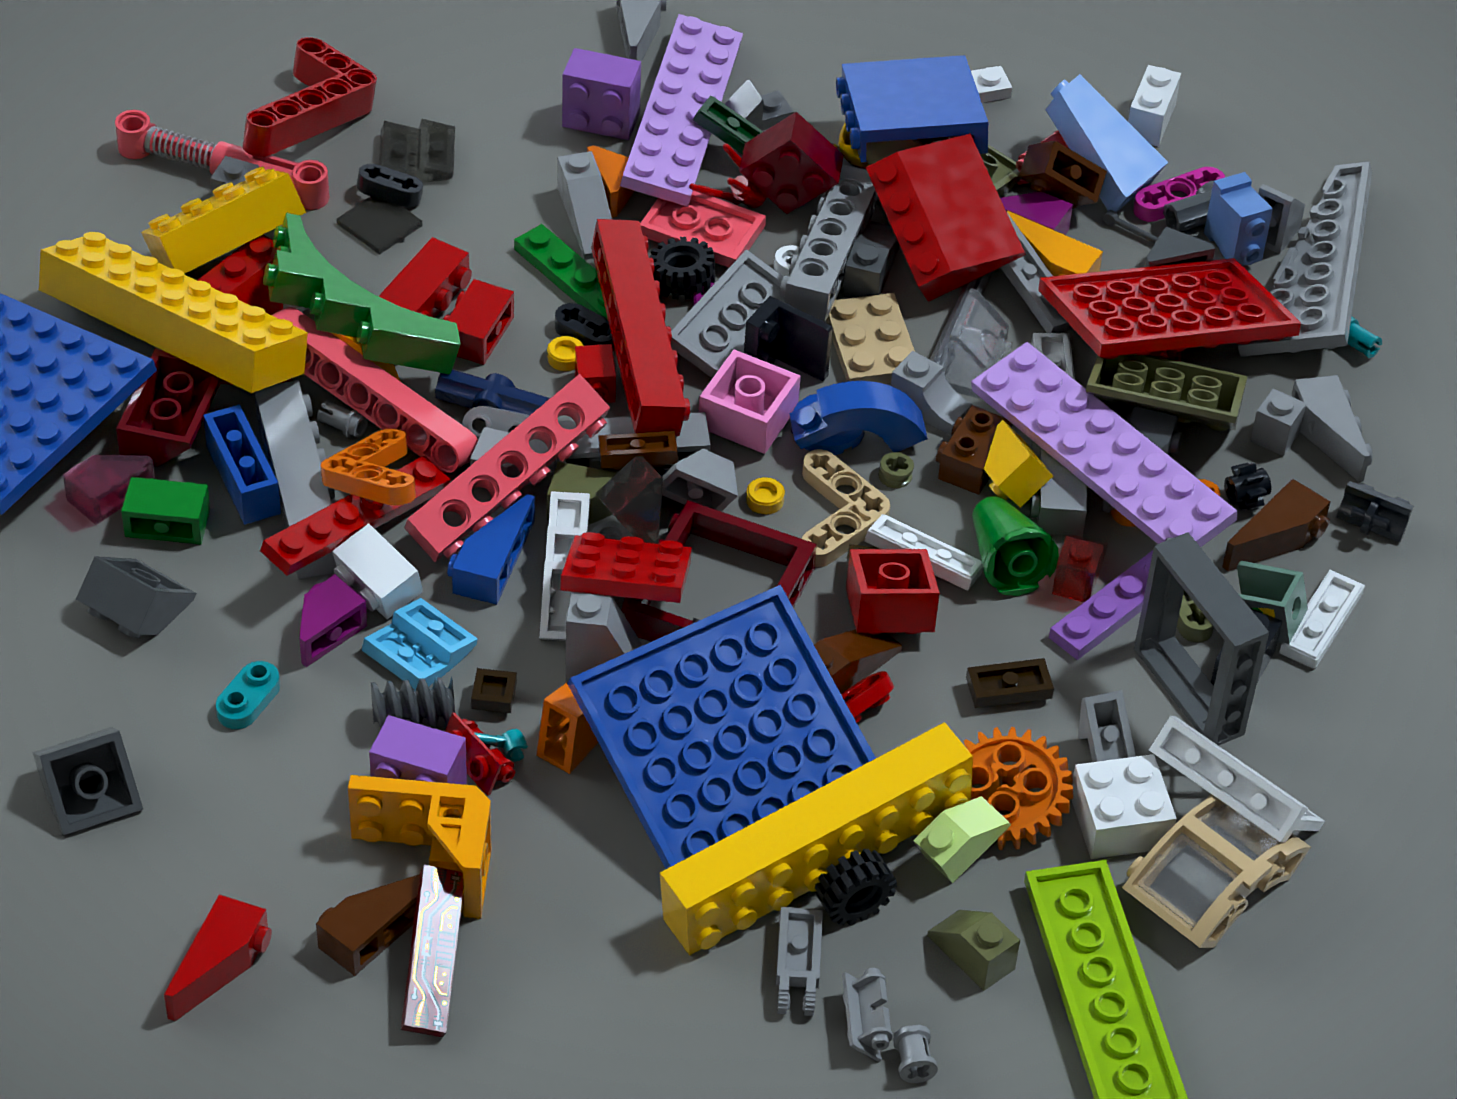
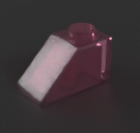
M92 455L63 474L66 499L97 525L122 509L131 477L155 479L153 459L149 456Z

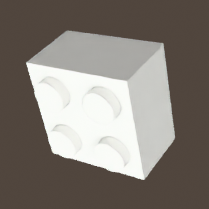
M1154 754L1075 765L1072 784L1074 797L1071 800L1091 860L1149 852L1176 824L1177 818Z

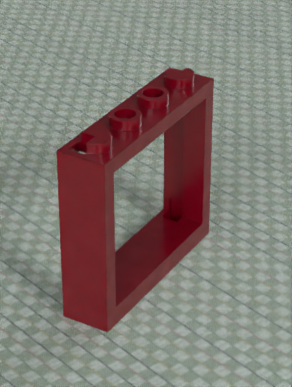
M689 500L680 514L675 513L673 515L666 539H660L657 542L659 544L662 541L671 540L680 542L684 546L690 534H694L785 565L787 568L777 586H782L793 608L815 570L816 543ZM625 597L621 609L637 637L650 642L692 624V620L649 606L652 600Z

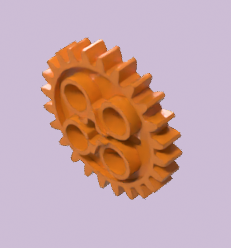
M995 727L993 738L989 739L980 731L978 732L979 743L977 744L965 739L963 741L964 746L973 756L972 785H985L981 788H971V800L982 796L998 812L1005 810L1011 812L1007 815H1002L1010 822L1011 826L997 839L999 850H1003L1006 841L1012 840L1016 850L1020 849L1021 839L1027 838L1032 845H1035L1036 833L1038 832L1046 837H1050L1051 828L1049 823L1061 827V813L1070 812V800L1073 799L1074 794L1072 786L1073 774L1072 771H1068L1067 757L1059 758V747L1057 745L1047 749V739L1045 736L1040 737L1035 742L1032 741V732L1029 729L1022 737H1017L1015 727L1010 728L1007 736H1002L998 727ZM1009 761L1016 762V763L1013 764V765H1005V764H1003V763L1009 762ZM1032 788H1041V789H1043V790H1041V791H1039V792L1029 791V790L1032 789Z

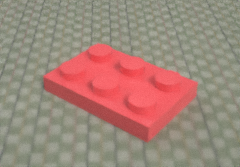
M693 191L688 207L658 198L641 221L640 226L642 234L647 236L648 239L659 243L664 242L666 245L670 238H674L675 242L680 241V237H686L689 242L692 237L697 238L699 244L705 241L708 243V248L712 247L715 263L730 267L746 249L749 251L766 226V215Z

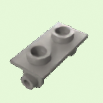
M878 968L866 969L864 976L858 979L844 972L842 973L843 1000L846 1006L847 1037L850 1047L880 1062L882 1060L881 1050L886 1049L893 1038L889 1009L881 1006L888 1002L886 977L881 974Z

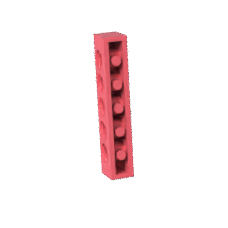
M581 374L577 375L407 519L404 529L434 562L443 555L450 559L453 554H456L461 549L464 543L462 539L471 531H478L494 519L491 516L492 513L501 506L506 510L522 497L520 490L525 485L531 482L535 486L551 472L548 466L557 458L562 462L568 459L579 448L576 443L585 434L590 438L595 436L607 424L604 418L610 410V406ZM563 415L571 417L576 423V428L565 429L561 427L558 417ZM534 439L542 440L547 445L548 452L542 454L534 452L529 445V441ZM505 463L514 464L519 469L520 475L515 478L505 476L501 471V465ZM477 487L487 489L491 494V500L488 502L476 500L472 490ZM450 511L456 512L461 516L463 524L457 527L450 526L444 521L443 514Z

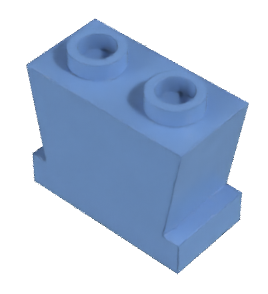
M1246 172L1214 181L1204 234L1210 242L1214 241L1225 259L1235 258L1242 266L1262 261L1273 208L1251 187L1252 180Z

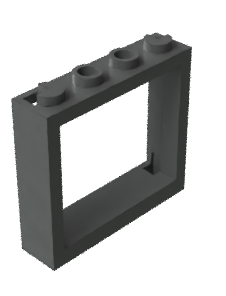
M1189 532L1174 538H1166L1164 542L1154 545L1134 650L1195 729L1219 746L1245 735L1269 631ZM1184 590L1224 639L1214 686L1175 637Z

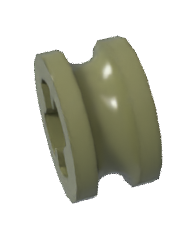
M899 452L885 454L880 461L879 480L890 488L907 486L912 479L913 460L906 454Z

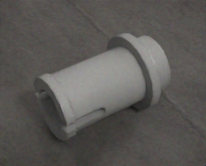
M326 400L321 404V407L333 414L330 415L318 410L317 418L319 422L343 431L344 436L347 438H358L364 434L368 425V419L356 410L351 411L331 400Z

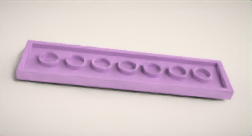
M678 14L621 179V187L688 207L693 192L689 185L696 183L711 133L694 122L693 118L710 96L722 102L743 33L734 31L729 27L717 26L701 21L696 17Z
M1028 342L971 381L972 391L1157 544L1164 542L1166 538H1174L1189 532L1197 544L1202 547L1237 521V510L1097 397L1086 393V389Z

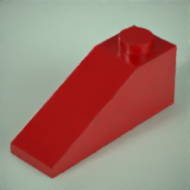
M220 894L218 895L164 993L167 1019L177 1021L249 969L258 953L266 951L272 935V929L268 928L266 909Z

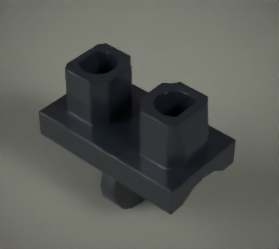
M1349 481L1346 485L1336 518L1361 527L1360 532L1368 535L1372 531L1400 543L1404 537L1414 506L1402 498H1392L1374 490V487L1364 483L1357 484Z

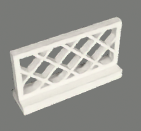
M1176 716L1169 717L1149 749L1156 756L1280 842H1286L1294 830L1319 831L1325 823L1322 818L1311 812L1308 807Z

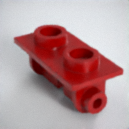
M456 713L451 714L445 732L466 738L467 774L487 796L491 795L496 781L502 780V782L507 783L513 779L516 773L513 769L514 763L507 759L498 748L490 749L491 745L484 744L474 732L484 733L478 728L475 721L461 719Z

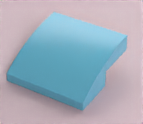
M419 598L394 611L392 623L365 637L361 650L401 680H409L411 687L416 690L419 678H424L427 685L430 686L434 683L435 677H442L455 667L477 645L478 638L428 602Z

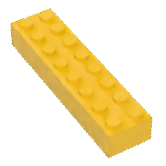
M87 232L83 237L58 241L54 246L41 249L39 291L239 388L254 393L304 374L308 332L293 326V323L288 320L278 319L265 313L263 308L250 306L238 300V297L235 295L220 292L212 288L207 282L197 281L184 275L183 271L169 268L159 263L156 258L141 255L133 251L130 246L109 240L104 234L99 232Z
M944 722L660 872L663 920L689 956L701 949L705 950L715 946L721 938L736 930L749 928L758 918L773 910L779 911L781 907H787L792 900L809 891H816L815 884L820 882L818 878L821 873L828 874L829 872L826 868L831 863L834 866L839 864L838 859L845 856L848 859L851 852L857 850L861 854L863 849H869L871 852L875 850L882 854L890 852L899 842L914 834L919 835L942 811L970 801L973 766L972 754Z

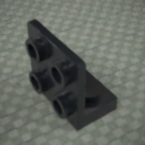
M769 296L746 321L744 353L770 364H773L778 359L818 380L824 381L828 377L833 328L824 321Z

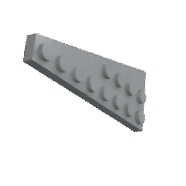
M1370 161L1335 165L1322 189L1323 197L1317 205H1313L1309 212L1311 218L1307 226L1301 227L1298 232L1299 240L1296 246L1289 248L1273 277L1274 286L1270 293L1301 322L1299 336L1284 337L1280 341L1265 339L1251 341L1249 344H1238L1240 357L1283 352L1296 353L1302 350L1333 349L1347 346L1372 178Z

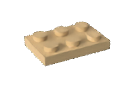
M895 293L834 301L826 322L833 328L832 340L846 382L872 381L890 384L892 371L912 351L915 352Z

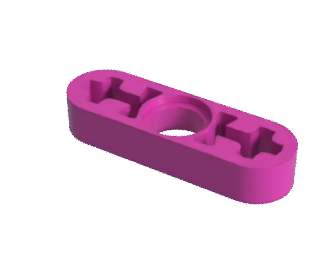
M1202 167L1142 188L1136 193L1133 212L1136 217L1147 222L1164 219L1163 211L1165 204L1193 196L1205 183L1225 178V175L1217 168ZM1181 191L1188 196L1177 197L1171 194V192Z

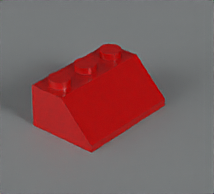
M264 234L242 245L197 280L209 283L212 288L220 292L235 295L238 297V300L250 306L263 308L267 314L273 315L283 310V303L270 301L268 286L263 285L265 267L267 263L273 264L276 250H278V248L273 247V240Z

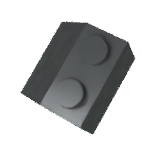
M94 556L76 600L89 607L87 612L92 616L106 621L111 619L120 624L118 630L134 638H140L141 635H158L194 600L197 593L137 559Z
M110 727L32 752L44 792L62 835L143 810L119 730Z

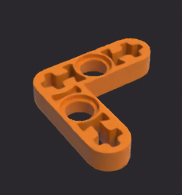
M399 429L380 430L325 459L320 465L323 485L387 505H404L412 502L416 498L414 477L404 472L386 468L387 465L407 454L406 433Z

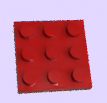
M595 532L583 533L581 536L575 535L561 574L560 591L680 603L691 563L692 547H683L682 543L671 540L662 541L659 544L645 543L643 539L633 536L622 537L620 540L607 539L604 535Z

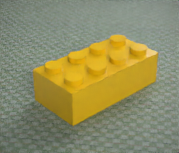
M259 167L244 175L246 180L237 185H233L232 182L226 183L212 191L214 196L204 201L197 198L183 204L180 207L182 212L172 217L164 214L151 220L148 223L150 228L142 231L141 234L152 257L156 258L159 263L169 268L179 269L185 274L275 229L276 226H281L286 213L301 216L306 211L288 173L275 171L274 169L265 170L264 167Z

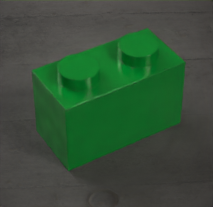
M131 477L121 510L125 537L201 545L210 514L208 485Z

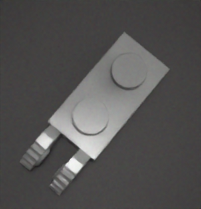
M781 907L776 985H779L777 1014H787V1010L790 1008L789 986L806 987L802 1009L804 1010V1016H814L816 988H819L823 910Z

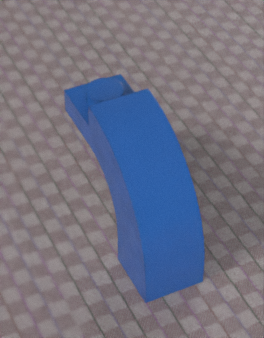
M848 381L825 386L816 390L818 401L789 413L794 441L800 449L849 430H864L877 434L886 442L892 452H899L928 439L922 411L916 403L901 390L878 382Z

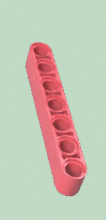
M287 307L272 315L278 319L288 320L293 323V326L308 332L304 375L382 430L399 429L406 433L407 448L420 457H427L442 472L451 473L470 462L478 439L469 429L372 361L363 359L361 353L334 334L316 330L315 321L298 309Z

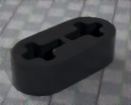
M366 164L359 168L356 186L361 193L403 207H414L421 202L424 185L420 179L412 175L377 164Z
M576 303L563 304L555 311V330L560 336L574 337L580 340L583 346L612 344V350H615L608 319Z

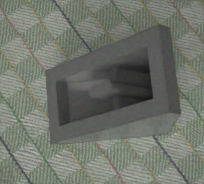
M1165 227L1147 255L1145 267L1210 261L1214 258L1215 247L1212 243Z

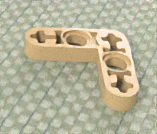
M817 449L805 455L802 470L803 479L839 508L838 511L808 530L802 536V539L817 544L815 567H825L848 552L849 544L858 545L864 541L867 531L882 514L889 516L890 501L883 493L833 453ZM840 485H850L856 491L844 494L836 488ZM840 525H849L855 531L850 534H842L835 528Z

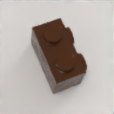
M1049 141L1028 146L1019 177L1030 183V187L1034 191H1042L1073 204L1072 209H1075L1080 205L1097 203L1107 171L1059 142Z
M972 405L964 418L958 417L949 442L943 441L936 455V462L940 463L938 479L979 495L990 478L984 470V466L997 425L1002 420L1011 428L1013 424L1002 416Z

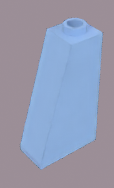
M1080 74L1070 83L1063 80L1051 92L1050 95L1054 99L1045 110L1069 149L1107 171L1099 197L1108 211L1113 210L1117 212L1136 196L1140 189L1152 183L1168 164V161Z

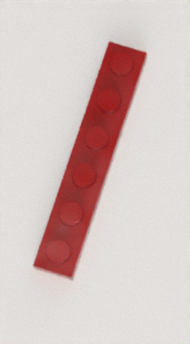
M422 456L397 469V471L414 477L416 498L412 502L393 506L350 494L265 539L260 552L288 576L331 553L367 524H370L375 529L434 497L449 484L450 478L427 457Z

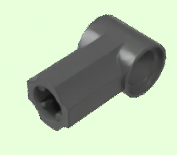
M1214 181L1205 183L1193 196L1165 204L1163 214L1167 227L1181 232L1206 224Z

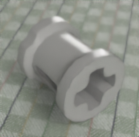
M905 1026L894 1033L893 1044L900 1053L901 1064L898 1069L900 1078L903 1081L909 1083L924 1082L934 1077L938 1071L936 1060L930 1055L929 1044L931 1034L926 1026Z

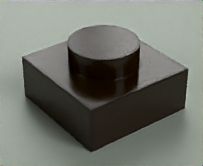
M477 668L471 696V709L511 713L517 685V672Z

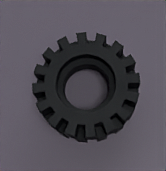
M680 237V241L675 242L674 238H670L667 245L661 242L658 244V249H652L649 258L654 260L653 277L654 280L659 281L662 296L668 297L671 293L672 299L679 300L680 295H685V300L691 299L693 291L703 295L702 286H704L705 291H708L711 283H715L712 247L708 248V243L705 241L699 244L697 238L692 237L689 242L686 237Z
M863 849L861 854L857 850L853 851L848 859L845 856L838 859L840 863L836 866L831 863L826 868L829 873H821L818 878L820 882L815 884L816 896L834 923L837 922L838 925H844L846 922L848 925H853L856 923L857 918H860L862 922L868 919L867 914L871 912L874 915L880 911L878 907L880 905L886 906L890 902L888 897L895 895V887H897L896 878L877 851L873 850L871 852L869 849Z

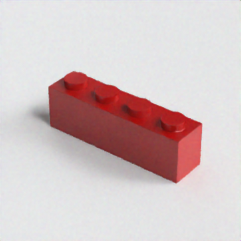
M432 237L382 291L379 297L400 307L435 318L441 311H445L449 307L452 298L458 291L465 289L469 284L472 276V271L469 267V252Z

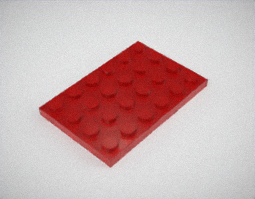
M1235 258L1040 277L1038 291L1099 357L1106 359H1115L1119 355L1128 354L1149 355L1152 352L1164 350L1180 352L1186 348L1201 346L1215 348L1219 344L1228 343L1249 344L1251 341L1265 339L1280 341L1284 337L1299 336L1301 322Z

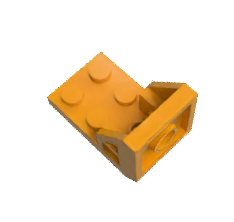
M350 775L348 797L351 839H362L367 842H396L410 846L431 845L429 866L463 872L464 889L461 913L464 917L481 919L492 852L491 800L474 785Z

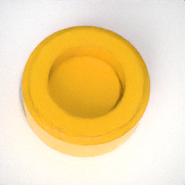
M561 336L553 339L547 347L548 363L559 371L574 370L575 346H583L582 342L571 336Z
M762 477L755 479L747 487L746 503L756 513L765 515L776 513L784 504V487L779 481L772 478Z

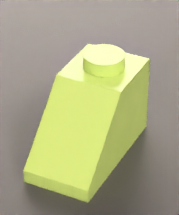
M981 796L942 811L913 841L924 857L948 880L954 883L1011 824Z

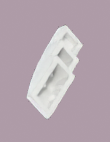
M551 491L546 559L544 562L539 637L541 640L566 641V619L571 592L560 591L561 574L575 535L581 536V534L588 532L589 493Z

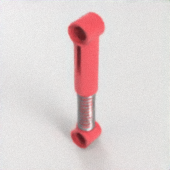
M127 110L116 117L115 127L118 150L123 157L128 159H141L154 153L161 157L166 156L168 159L171 158L179 162L183 161L185 164L189 163L196 167L200 166L202 169L206 168L213 175L224 157L228 156L264 167L265 170L274 169L275 171L288 173L306 210L320 209L329 201L328 170L319 161L305 160L297 163L272 155L266 157L252 156L246 153L243 147L223 141L218 142L214 146L213 142H203L202 139L197 141L195 137H186L184 134L180 136L179 133L174 134L173 131L169 132L167 129L163 131L162 128L150 123V117L141 110Z

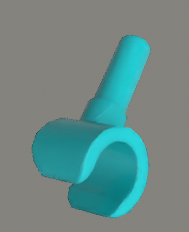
M511 729L503 733L502 736L474 732L484 744L503 748L507 759L516 762L524 758L522 749H527L528 745L520 730Z

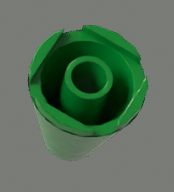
M999 496L987 497L975 506L972 519L984 574L991 586L1004 595L1020 596L1039 588L1038 582L1046 575L1049 578L1053 575L1059 562L1058 546L1049 533Z

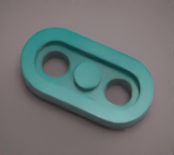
M255 661L244 666L216 700L218 721L229 729H243L250 726L280 690L278 669L273 664L265 661ZM240 702V704L233 705L232 703Z

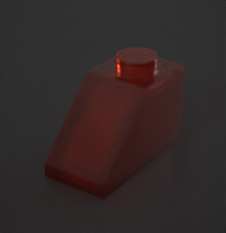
M1072 534L1067 535L1057 562L1052 594L1080 602H1085L1092 597L1108 544Z

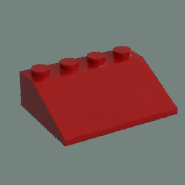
M971 134L898 151L865 167L916 283L928 302L1026 255Z

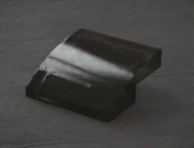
M421 119L418 128L384 121L380 135L379 165L412 175L422 182L452 179L454 175L455 126Z

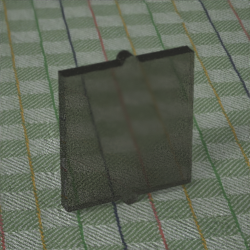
M371 196L361 203L356 202L352 209L336 219L340 227L379 255L396 243H403L405 237L423 226L422 220L404 207Z

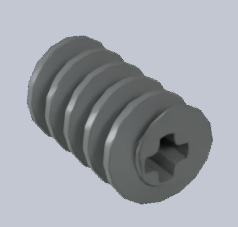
M435 677L432 689H429L424 678H419L416 690L412 689L409 680H403L400 692L396 691L392 681H387L383 693H380L375 682H371L374 723L378 722L380 728H382L387 716L390 715L404 720L410 719L411 722L422 724L423 718H427L431 728L436 729L439 717L443 716L447 725L451 714L455 713L452 677L448 688L445 687L441 677Z

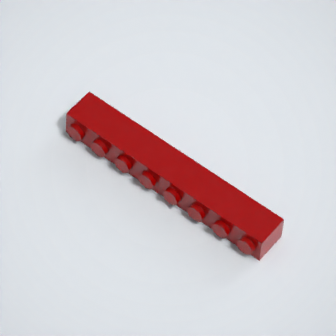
M597 219L591 249L634 433L675 431V436H680L683 421H688L690 402L688 398L683 396L684 379L683 375L677 372V351L671 349L672 332L670 326L665 325L666 308L665 304L659 301L660 284L653 277L654 260L653 258H648V237L642 234L639 221Z

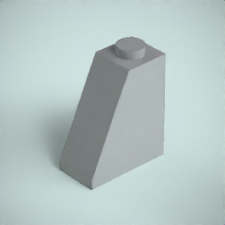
M571 592L566 619V683L573 676L643 646L612 596Z

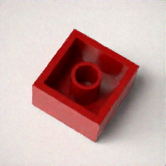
M850 549L846 592L857 633L876 635L880 633L905 632L907 634H919L921 632H935L940 592L927 549Z

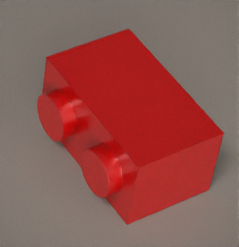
M473 279L467 290L460 292L454 310L450 315H446L443 320L457 323L461 342L457 357L482 365L486 363L514 318V291Z

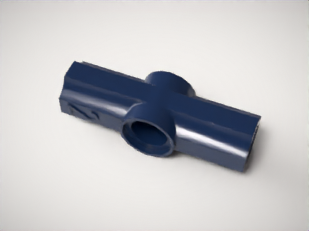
M452 369L451 374L440 373L435 388V398L471 409L478 406H489L524 413L529 416L550 399L546 396L515 388V385L509 378L497 373L489 374L484 379Z

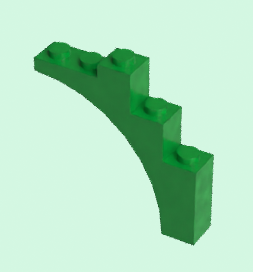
M290 213L285 214L282 226H276L273 236V247L278 248V250H276L273 264L267 263L263 276V285L268 286L270 301L310 308V314L315 315L316 330L356 337L357 343H360L362 346L363 359L451 374L461 345L457 323L429 317L400 307L374 295L351 281L333 267L315 248L305 232L301 216Z

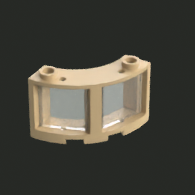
M1210 794L1206 800L1183 816L1145 857H1138L1130 865L1126 874L1129 879L1122 888L1199 948H1215L1226 931L1247 908L1248 901L1245 898L1256 888L1265 892L1280 882L1289 881L1311 846L1293 833L1286 842L1278 841L1217 797Z

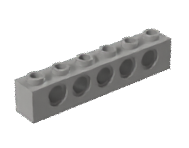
M842 164L839 184L827 190L826 196L822 195L820 197L817 216L812 215L808 233L802 236L798 255H794L791 260L789 276L784 275L781 282L779 296L784 297V303L790 304L794 308L826 322L844 281L845 264L854 242L869 224L878 204L879 197L867 170Z

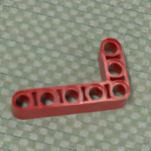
M304 37L299 39L296 44L293 75L309 87L247 113L243 138L244 151L257 157L270 156L369 113L373 108L377 82L376 75L318 38Z

